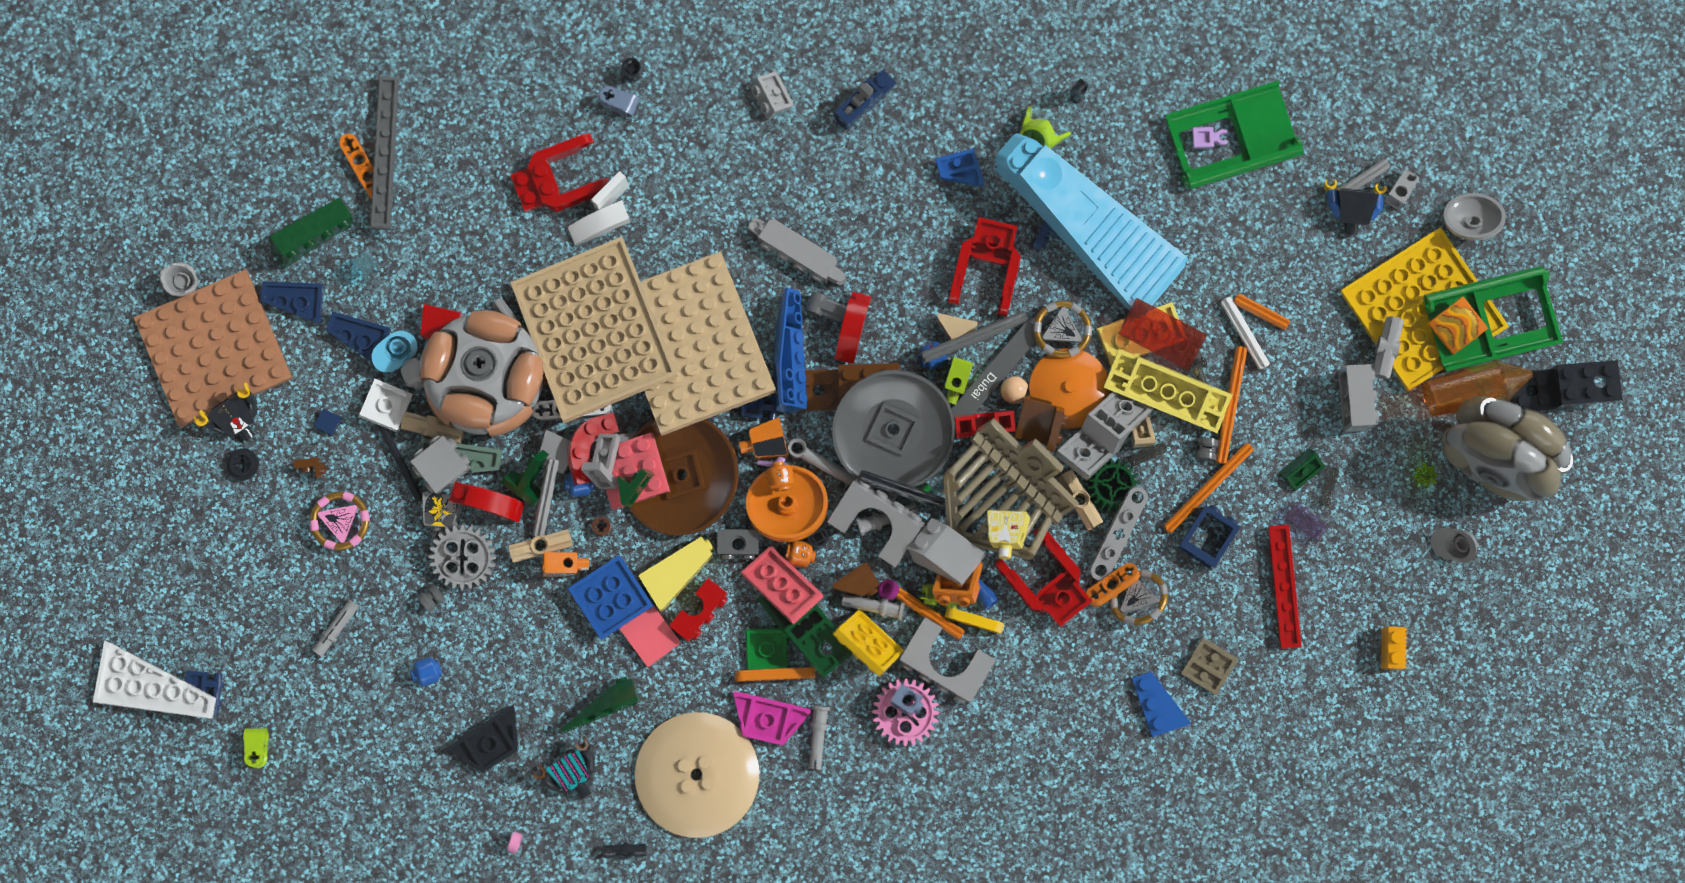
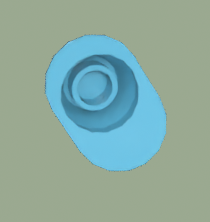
M406 331L391 333L373 349L371 356L374 366L382 372H393L401 367L405 361L411 359L416 354L417 341L415 337Z

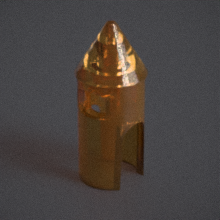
M1493 359L1488 363L1468 367L1454 374L1422 382L1424 401L1430 416H1440L1456 412L1465 400L1475 396H1488L1495 400L1508 402L1528 382L1533 373L1531 370Z

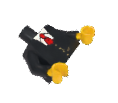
M244 383L245 389L241 390L237 386V392L210 409L207 413L208 416L205 415L204 411L200 410L199 413L202 417H193L198 426H204L223 436L228 435L232 437L239 432L243 439L248 441L255 436L249 425L255 422V417L258 414L257 400L249 390L248 384Z

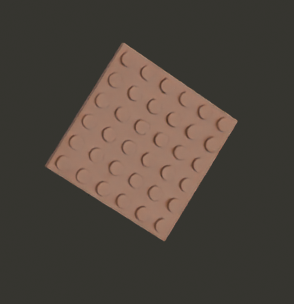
M246 269L134 317L180 428L195 422L193 417L201 418L200 410L204 411L205 415L208 416L207 413L210 409L237 392V386L242 390L245 389L244 383H247L249 390L255 396L293 379Z

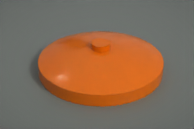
M1071 348L1059 349V351H1067ZM1085 351L1069 358H1057L1048 354L1038 362L1032 372L1029 381V396L1052 402L1051 405L1064 408V415L1068 416L1065 427H1061L1062 429L1081 428L1087 415L1110 395V390L1104 388L1108 374L1103 365L1094 356Z
M791 465L795 482L789 490L775 492V489H771L768 484L766 471L753 481L746 496L748 518L752 526L760 534L771 540L793 542L804 539L814 533L826 517L828 498L823 483L814 473L799 466Z

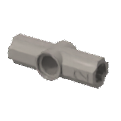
M1387 316L1385 318L1382 334L1378 339L1375 354L1377 355L1373 370L1376 378L1390 379L1394 359L1397 358L1401 344L1399 339L1404 320L1398 317Z

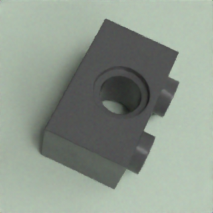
M718 529L717 555L722 556L723 560H733L734 556H742L743 560H754L755 556H759V532L757 530ZM742 540L744 547L741 550H735L733 548L734 541Z

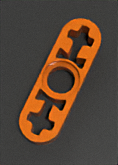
M1126 563L1086 591V594L1092 600L1090 605L1099 607L1137 582L1140 572L1136 565ZM1130 571L1133 575L1129 576L1127 572ZM1111 581L1118 582L1117 587L1114 589H1108V584ZM1097 594L1099 598L1095 600L1093 595Z

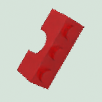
M1000 410L954 416L955 438L974 436L979 427L992 419H995L1007 432L1015 431L1014 411Z
M709 578L695 593L703 601L704 607L702 612L696 616H691L681 610L669 625L689 643L691 640L696 641L702 633L700 629L703 625H709L715 617L713 613L716 609H722L728 601L726 598L728 593Z

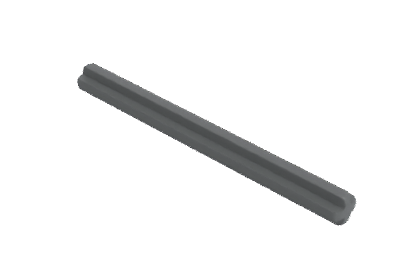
M1021 311L925 350L920 354V358L923 363H927L1023 324L1028 318L1026 313Z

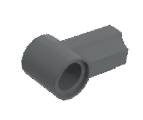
M812 292L805 311L813 316H823L842 324L847 306L829 300L827 296L821 293Z

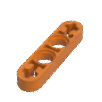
M344 134L339 141L340 147L372 200L371 186L373 185V179L366 182L363 180V176L366 172L373 173L374 167L357 138L352 134ZM347 140L352 142V146L356 151L352 152L348 146H345ZM358 155L364 157V162L361 165H356L353 162L354 158Z
M815 668L734 671L735 682L814 679Z

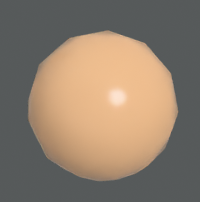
M1012 376L1002 383L1001 395L1010 404L1022 403L1028 384L1024 379Z

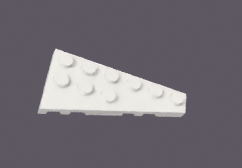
M104 641L93 702L213 718L215 697L122 648Z

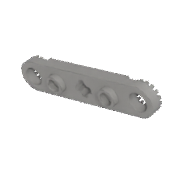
M1139 486L1131 487L1126 493L1090 565V574L1094 579L1100 581L1111 574L1147 502L1148 495L1143 488ZM1137 491L1141 492V500L1133 502L1132 494ZM1121 528L1123 536H1118V538L1116 539L1114 531H1118ZM1098 565L1106 567L1104 574L1097 575L1095 573Z

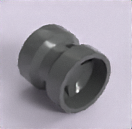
M1200 437L1198 439L1199 450L1196 452V459L1215 462L1217 456L1215 450L1218 448L1219 441Z
M434 584L428 587L427 592L417 596L428 612L433 611L438 603H443L446 600Z

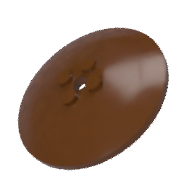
M654 419L644 425L633 438L650 432L654 434L670 491L634 503L629 508L644 525L663 534L682 536L703 531L723 516L735 496L739 471L734 448L723 431L707 419L661 436ZM684 469L687 476L681 481L678 478V472Z

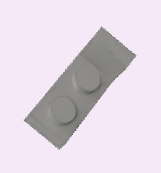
M599 434L592 462H583L581 470L599 489H617L618 480L612 475L621 438L618 434Z

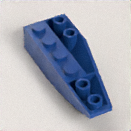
M784 288L776 325L773 357V376L776 389L775 410L785 413L807 409L800 291L791 288Z

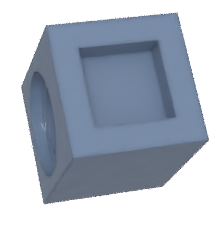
M902 683L890 700L892 706L910 717L914 713L918 714L924 705L921 703L923 696ZM905 697H911L914 700V704L905 706L902 700Z

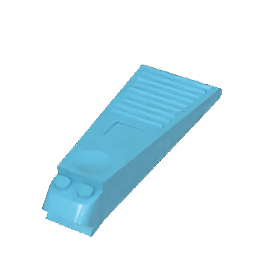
M1017 133L1010 138L996 155V172L1018 191L1137 319L1148 312L1186 266L1185 263L1188 261V258L1046 145L1043 147L1034 139Z

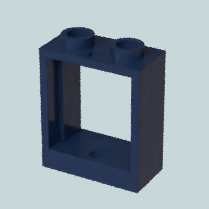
M1205 505L1177 548L1213 570L1239 531L1240 526L1237 525L1238 522L1234 518L1221 515L1220 510L1215 506ZM1206 514L1231 529V532L1214 558L1189 542Z

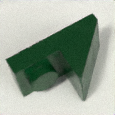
M641 468L634 473L632 482L624 476L618 475L617 480L621 504L625 507H632L654 476V473L648 469Z

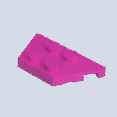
M737 691L733 693L742 734L745 737L783 746L811 713V709Z

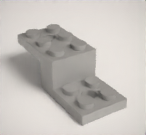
M1112 392L1087 415L1082 428L1057 450L1055 456L1084 479L1088 480L1122 448L1128 434L1148 417L1154 408L1119 393ZM1122 407L1128 408L1129 411H1125ZM1080 453H1085L1088 457H1083Z

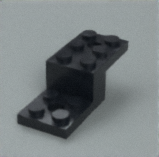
M1618 360L1560 364L1547 370L1508 373L1511 403L1520 406L1521 410L1527 409L1534 412L1573 409L1582 404L1620 402L1623 400ZM1596 377H1600L1603 380L1604 385L1602 388L1594 384ZM1528 386L1535 388L1536 395L1534 397L1527 394L1526 389Z

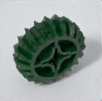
M1110 458L1108 465L1105 463L1091 476L1093 479L1089 478L1086 480V483L1092 484V486L1086 487V491H1093V493L1089 494L1090 499L1096 498L1093 505H1096L1098 502L1101 503L1099 510L1107 506L1106 511L1110 513L1112 507H1114V512L1117 513L1123 500L1114 502L1116 493L1128 492L1131 487L1141 484L1139 480L1134 481L1139 474H1131L1134 467L1125 468L1128 465L1127 461L1121 466L1120 459H1116L1115 464H1113V460ZM1113 470L1110 479L1098 480L1100 474ZM1119 472L1125 475L1129 486L1120 481ZM1114 480L1115 485L1119 488L1116 487L1112 493V486L1108 485V483L1111 484ZM1097 486L1107 491L1108 500L1101 496ZM1133 493L1132 500L1137 501L1138 496Z

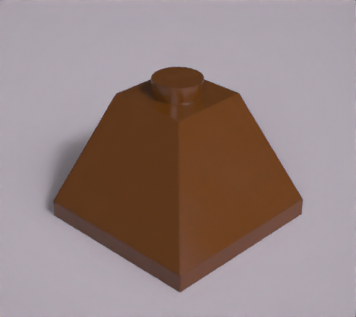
M865 562L832 584V589L837 593H845L862 598L867 595L869 598L878 592L877 588L880 584L868 563Z

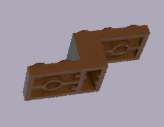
M899 363L838 365V369L805 370L807 409L800 410L799 412L836 411L842 397L859 380L880 371L900 370ZM820 385L824 388L825 391L821 396L813 393L815 386Z

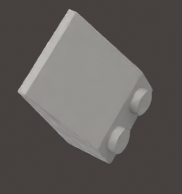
M933 518L908 547L913 562L960 585L964 584L986 556L982 550L951 527Z

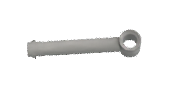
M793 439L789 443L788 454L791 458L803 459L849 486L856 479L846 469L807 448L803 440ZM799 444L802 446L803 451L800 454H795L792 452L791 447Z

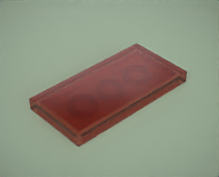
M1138 298L1135 299L1118 332V335L1188 371L1207 337V334Z

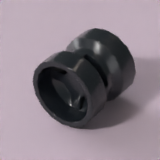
M633 57L627 58L622 62L621 69L624 78L628 82L639 81L643 75L640 62Z
M819 527L808 536V542L812 545V548L822 549L827 545L828 534L825 529Z

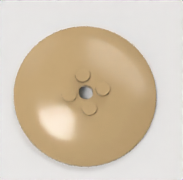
M686 713L673 717L659 725L644 742L635 767L637 794L648 815L667 831L690 838L713 836L734 826L751 807L759 784L758 760L748 738L743 736L742 731L730 721L709 713ZM700 769L703 776L699 781H694L691 778L692 770Z

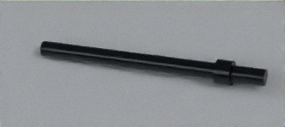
M369 392L362 395L364 401L366 400ZM376 424L416 503L422 501L423 496L389 430Z

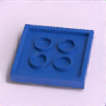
M618 555L568 588L601 640H604L654 607L621 555Z

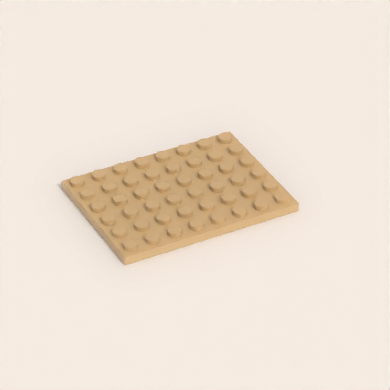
M623 237L510 282L530 336L538 350L539 357L543 359V370L564 424L678 377Z
M721 251L640 281L678 374V377L644 390L661 436L776 393L770 373Z

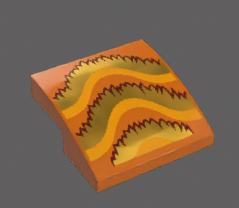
M1463 296L1428 322V325L1452 355L1488 329Z

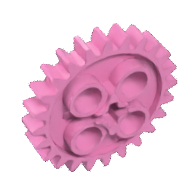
M905 679V686L923 696L921 703L924 704L923 708L926 710V716L920 719L915 716V713L912 717L919 723V726H916L907 716L902 717V711L895 708L897 715L894 718L887 717L885 710L892 706L890 700L901 685L900 681L896 680L895 687L889 683V690L882 688L883 696L877 694L880 702H874L873 705L878 707V710H874L872 713L877 714L878 717L873 719V722L880 723L876 729L883 728L884 731L881 736L883 737L888 734V742L895 738L896 745L899 744L900 740L903 741L904 746H907L909 740L912 745H915V739L923 742V734L927 737L930 736L927 731L928 729L935 730L931 724L938 723V720L933 718L934 715L939 714L938 711L934 710L938 703H932L935 695H927L930 691L929 688L925 691L922 690L923 683L917 687L916 680H913L910 685L908 680ZM912 699L911 702L903 704L905 706H911L914 704V700ZM904 721L911 724L912 728L908 733H903L900 730V724Z

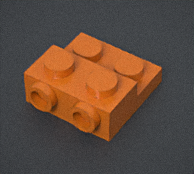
M982 562L979 563L963 585L937 574L932 591L935 600L941 605H949L950 602H953L962 607H967L969 604H975L980 588L978 581L983 566Z

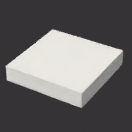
M620 171L593 197L592 202L596 211L612 205L629 187L626 177Z
M374 379L359 417L397 432L413 394Z

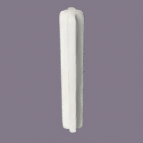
M1231 297L1223 299L1221 305L1259 369L1267 367L1269 361Z

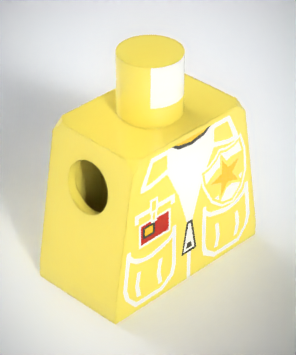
M988 510L990 544L993 548H999L1000 559H1011L1012 549H1022L1030 517L1027 512Z

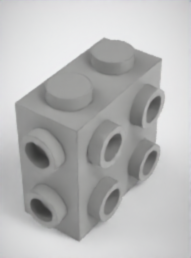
M437 436L429 442L431 446L425 450L422 448L413 455L415 458L411 461L414 465L412 467L413 471L419 477L423 476L426 480L424 484L431 493L440 494L472 469L469 466V463H471L469 458L464 453L460 454L456 449L458 447L457 443L452 437L447 438V436Z

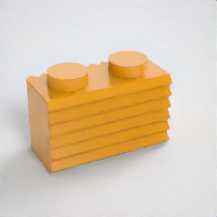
M1405 627L1382 628L1381 669L1402 670L1407 667L1405 665L1407 663L1405 661L1407 659L1405 657L1407 655L1405 653L1407 651L1405 649L1407 647V641L1405 640L1407 639L1405 636L1407 629Z

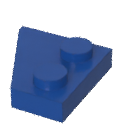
M974 148L935 159L940 179L978 187L984 186Z

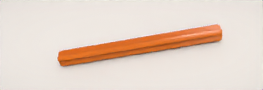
M1237 346L1228 388V393L1232 394V398L1222 421L1215 461L1218 464H1225L1227 462L1247 354V348Z
M1245 443L1163 525L1164 529L1168 533H1172L1254 451L1253 447Z

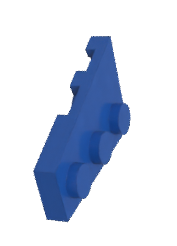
M1152 672L1131 678L1151 737L1191 724Z

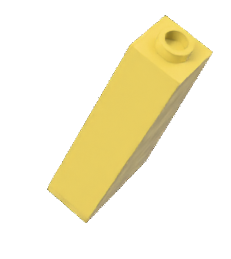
M701 536L638 575L661 612L669 606L713 557L711 551L714 548L708 539L704 541Z

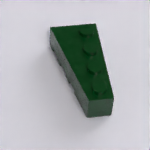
M339 197L270 236V250L284 270L338 233L348 230L353 224V216Z

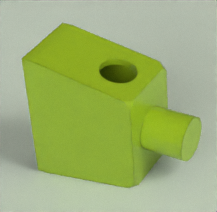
M956 357L953 358L944 389L948 390L946 399L949 403L956 405L959 394L964 395L973 366L972 362ZM955 378L961 380L959 387L952 385Z

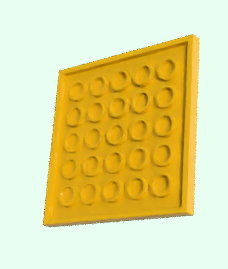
M1440 227L1342 289L1340 293L1375 345H1377L1378 339L1381 337L1387 316H1394L1404 320L1399 339L1401 343L1397 358L1394 359L1392 370L1408 392L1443 370L1433 333L1428 325L1429 320L1423 300L1424 294L1477 282V279ZM1491 300L1485 301L1484 308L1494 337L1509 326Z

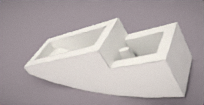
M621 200L568 226L575 246L613 232L612 229L630 223V219Z

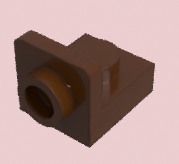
M320 458L293 460L294 469L301 471V473H312L313 469H315V477L318 480H324L326 465Z

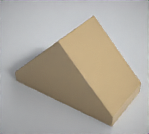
M938 313L937 322L949 341L975 331L978 323Z
M1149 416L1130 432L1131 448L1152 447L1155 444L1156 439Z

